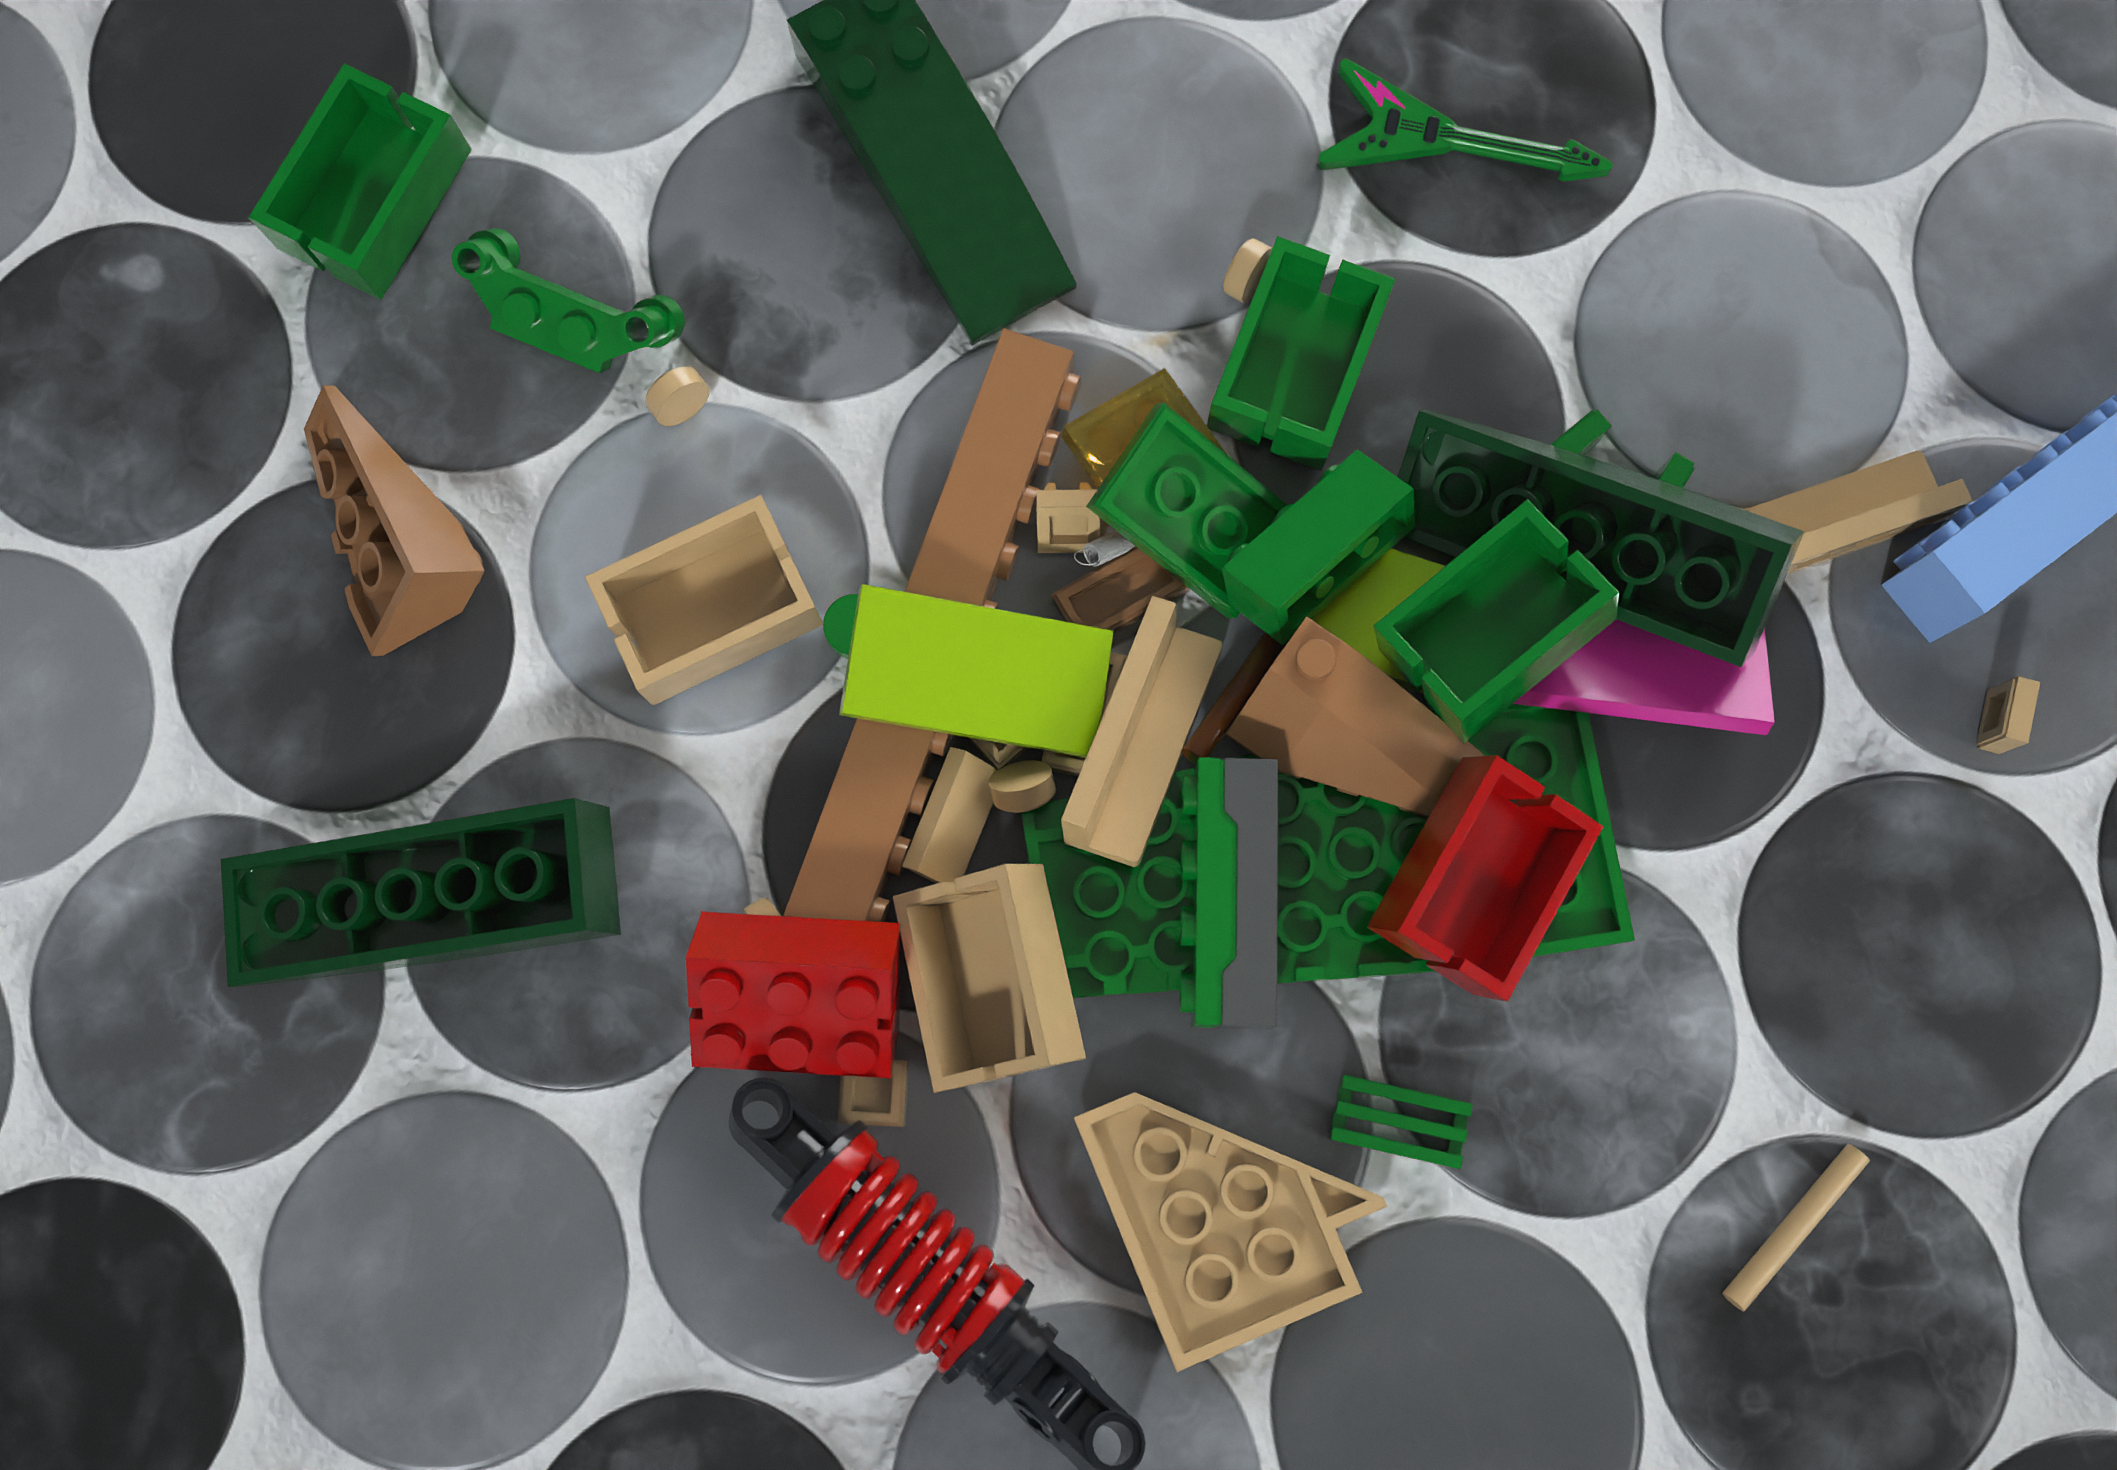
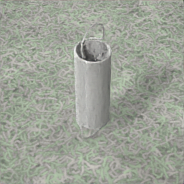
M1114 531L1087 543L1084 546V550H1080L1084 551L1085 558L1090 564L1077 562L1083 565L1099 566L1125 554L1136 546L1119 532Z

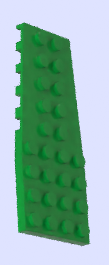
M1521 704L1510 705L1472 736L1468 742L1485 756L1498 755L1543 785L1545 789L1542 795H1558L1604 826L1533 957L1635 941L1589 714ZM1431 711L1439 717V715L1435 711ZM1252 754L1236 757L1244 759H1258ZM1194 768L1175 772L1141 862L1136 867L1064 843L1061 819L1070 797L1048 802L1031 811L1021 812L1029 864H1043L1073 998L1179 991L1180 972L1192 973V946L1180 945L1181 906H1193V880H1181L1182 840H1193L1194 815H1182L1183 775L1194 776ZM1278 773L1277 984L1436 973L1435 970L1425 965L1427 960L1414 958L1367 928L1428 818L1400 810L1398 806L1362 795L1357 797L1337 791L1335 787L1302 777L1297 779ZM1511 799L1510 801L1516 803L1517 799Z

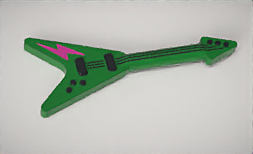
M1343 59L1340 62L1339 75L1369 114L1371 123L1362 130L1321 152L1317 162L1319 169L1330 170L1441 155L1453 150L1558 171V179L1563 182L1604 177L1610 173L1613 167V163L1575 140H1568L1565 147L1457 126L1449 117L1349 59Z

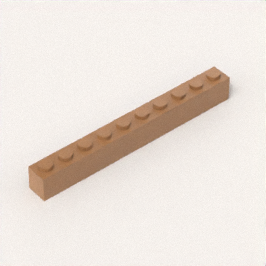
M1003 328L905 592L998 609L999 603L991 601L998 579L1009 581L1014 570L1020 546L1013 544L1012 541L1019 522L1029 524L1037 506L1036 490H1040V488L1034 487L1033 483L1040 465L1050 468L1057 452L1061 432L1053 429L1060 409L1070 412L1078 394L1081 376L1074 374V351ZM857 718L783 916L885 922L891 901L882 898L890 874L901 876L904 870L902 864L912 842L911 839L904 837L912 814L922 816L934 787V780L926 777L934 754L945 756L953 736L952 734Z

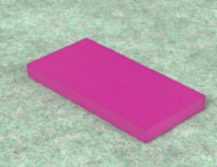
M1616 619L1513 704L1768 735L1775 721L1765 628L1755 652L1742 667H1739Z

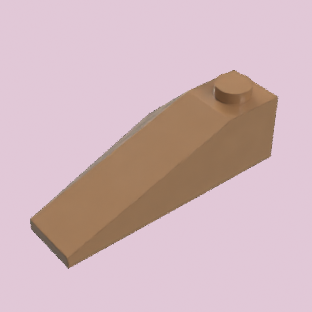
M323 385L306 422L304 432L320 495L325 499L334 500L337 530L331 534L335 554H347L355 584H349L344 588L349 609L371 656H384L462 613L476 586L480 583L485 570L479 553L473 548L461 523L335 386Z
M1307 616L1271 665L1225 735L1258 759H1278V773L1297 779L1302 777L1335 787L1337 791L1358 797V795L1372 798L1398 806L1400 810L1429 818L1462 757L1485 756L1468 741L1463 743L1444 721L1365 656Z

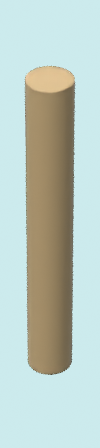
M1847 1144L1723 1291V1296L1744 1312L1870 1162L1868 1157L1853 1145Z

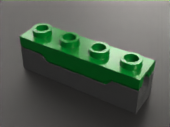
M1198 757L1194 768V776L1183 775L1182 815H1194L1193 840H1182L1181 880H1193V906H1181L1180 945L1192 946V973L1180 972L1179 1010L1183 1013H1191V1028H1213L1217 1026V1028L1272 1029L1277 1027L1278 759L1225 758L1220 760V758Z

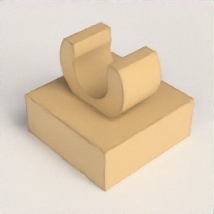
M1087 482L1080 483L1079 490H1056L1055 483H1048L1044 490H1036L1038 553H1076L1077 551L1084 550V546L1087 543L1100 538V517L1086 507L1097 489H1091Z

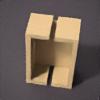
M762 495L585 576L608 628L617 636V638H614V642L637 691L652 706L823 626V621Z
M1003 864L954 878L955 882H941L893 896L934 1093L977 1085L1025 1072L1086 1059L1043 864Z

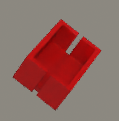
M1498 755L1462 757L1367 928L1414 958L1427 960L1425 965L1470 994L1508 1002L1604 826L1558 795H1542L1545 789L1543 785ZM1517 799L1516 803H1513L1510 800Z
M701 912L686 955L688 1008H692L689 1017L692 1067L891 1079L900 1029V983H898L900 974V923Z

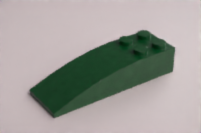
M822 0L787 19L796 58L972 346L1076 288L1077 283L1013 162L958 67L916 0Z
M1425 409L1418 412L1398 474L1399 479L1414 488L1415 527L1404 536L1405 538L1457 557L1528 499L1568 540V557L1578 550L1619 591L1617 620L1739 667L1745 664L1757 648L1805 532L1610 463ZM1567 570L1560 574V576L1565 581L1567 576Z
M577 798L221 859L228 987L236 988L387 970L621 935L610 807Z

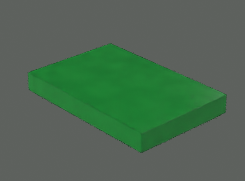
M1163 402L1154 405L1086 507L1223 616L1236 619L1240 612L1228 603L1222 567L1227 563L1230 555L1236 548L1244 543H1250L1269 527L1277 513L1287 504Z

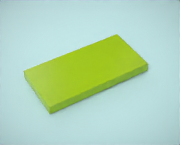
M862 584L858 592L839 715L1087 757L1101 723L1114 631Z

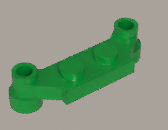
M490 228L472 234L466 242L459 243L452 252V264L455 271L461 277L470 281L492 316L490 329L597 373L609 370L612 359L644 347L659 348L677 340L683 332L685 325L683 311L678 303L668 296L654 295L636 303L632 310L623 312L518 269L517 267L520 262L519 246L514 237L503 229Z

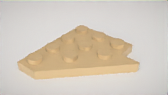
M1136 1092L1074 1117L1176 1372L1363 1293L1336 1228L1386 1208L1387 1204L1384 1197ZM1214 1286L1218 1300L1210 1301L1209 1298Z

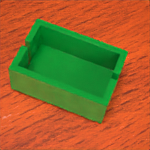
M344 63L248 218L278 250L323 272L327 268L335 278L382 300L472 148L450 114L405 92L398 96L392 86Z
M1277 236L1212 400L1206 429L1258 447L1262 437L1273 440L1270 449L1271 453L1322 471L1394 285L1395 278L1342 259L1331 294H1325L1319 290L1330 255Z
M1527 499L1376 622L1373 627L1379 651L1416 691L1423 687L1425 701L1459 739L1465 743L1617 618L1619 591L1578 550L1568 557V540ZM1565 570H1567L1566 581L1560 576Z

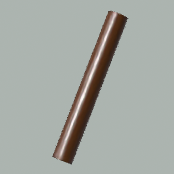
M1264 632L1183 747L1182 754L1189 761L1196 764L1198 757H1209L1289 640L1282 646Z

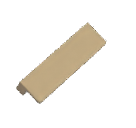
M1917 450L1745 510L1805 531L1787 574L1946 520L1973 502L1963 478L1938 487L1924 454Z
M1152 596L1061 819L1065 844L1132 867L1138 866L1141 862L1181 759L1182 749L1188 741L1222 653V642L1220 640L1177 627L1176 603Z

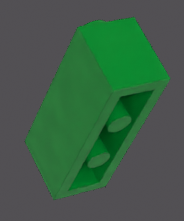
M1358 449L1355 450L1341 464L1329 467L1321 475L1317 484L1295 504H1288L1283 507L1273 519L1272 524L1253 541L1244 543L1234 550L1227 563L1222 567L1228 603L1283 646L1294 635L1306 616L1312 620L1415 527L1414 488Z

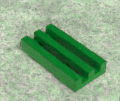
M1341 1075L1328 1140L1461 1169L1463 1156H1461L1463 1143H1466L1468 1130H1466L1467 1119L1471 1117L1473 1104L1348 1075ZM1352 1091L1453 1114L1451 1125L1448 1126L1350 1103ZM1347 1117L1448 1139L1446 1152L1346 1130Z

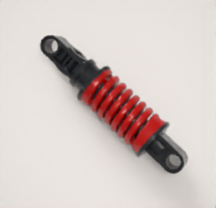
M764 1077L755 1078L739 1088L734 1096L729 1115L730 1133L740 1146L787 1189L771 1216L778 1223L783 1221L786 1225L796 1228L801 1234L802 1240L808 1246H815L820 1242L817 1251L818 1256L824 1262L831 1263L840 1258L836 1270L843 1280L850 1281L860 1275L855 1289L862 1298L869 1299L880 1292L875 1300L874 1307L881 1316H891L901 1308L893 1322L894 1329L899 1334L908 1335L921 1325L923 1329L915 1339V1349L924 1355L932 1351L939 1358L936 1362V1367L942 1374L940 1376L942 1381L948 1385L968 1372L972 1377L976 1378V1381L981 1386H985L986 1392L984 1396L993 1405L1006 1399L1018 1416L1034 1432L1047 1442L1053 1444L1078 1470H1134L1139 1465L1145 1452V1436L1140 1424L1101 1388L1098 1381L1081 1363L1068 1353L1062 1351L1054 1343L1059 1332L1049 1322L1044 1325L1040 1324L1034 1315L1031 1316L1029 1314L1030 1311L1025 1306L1032 1293L1034 1284L1028 1278L1024 1280L1009 1265L1002 1263L996 1265L993 1263L989 1268L994 1259L993 1250L988 1245L982 1244L971 1249L975 1241V1234L968 1227H959L951 1233L956 1224V1216L951 1210L941 1209L929 1219L937 1206V1197L932 1192L924 1191L911 1201L910 1199L919 1186L918 1179L913 1174H903L892 1183L900 1168L899 1161L893 1156L882 1157L877 1152L878 1141L866 1131L868 1127L861 1120L836 1136L777 1080ZM764 1101L776 1109L779 1121L771 1128L757 1129L745 1121L742 1110L751 1102ZM1064 1387L1063 1392L1058 1396V1398H1057V1399L1053 1402V1404L1049 1407L1050 1402H1051V1401L1054 1399V1397L1059 1393V1391ZM1100 1426L1111 1428L1120 1439L1121 1453L1113 1465L1103 1463L1095 1454L1093 1438Z

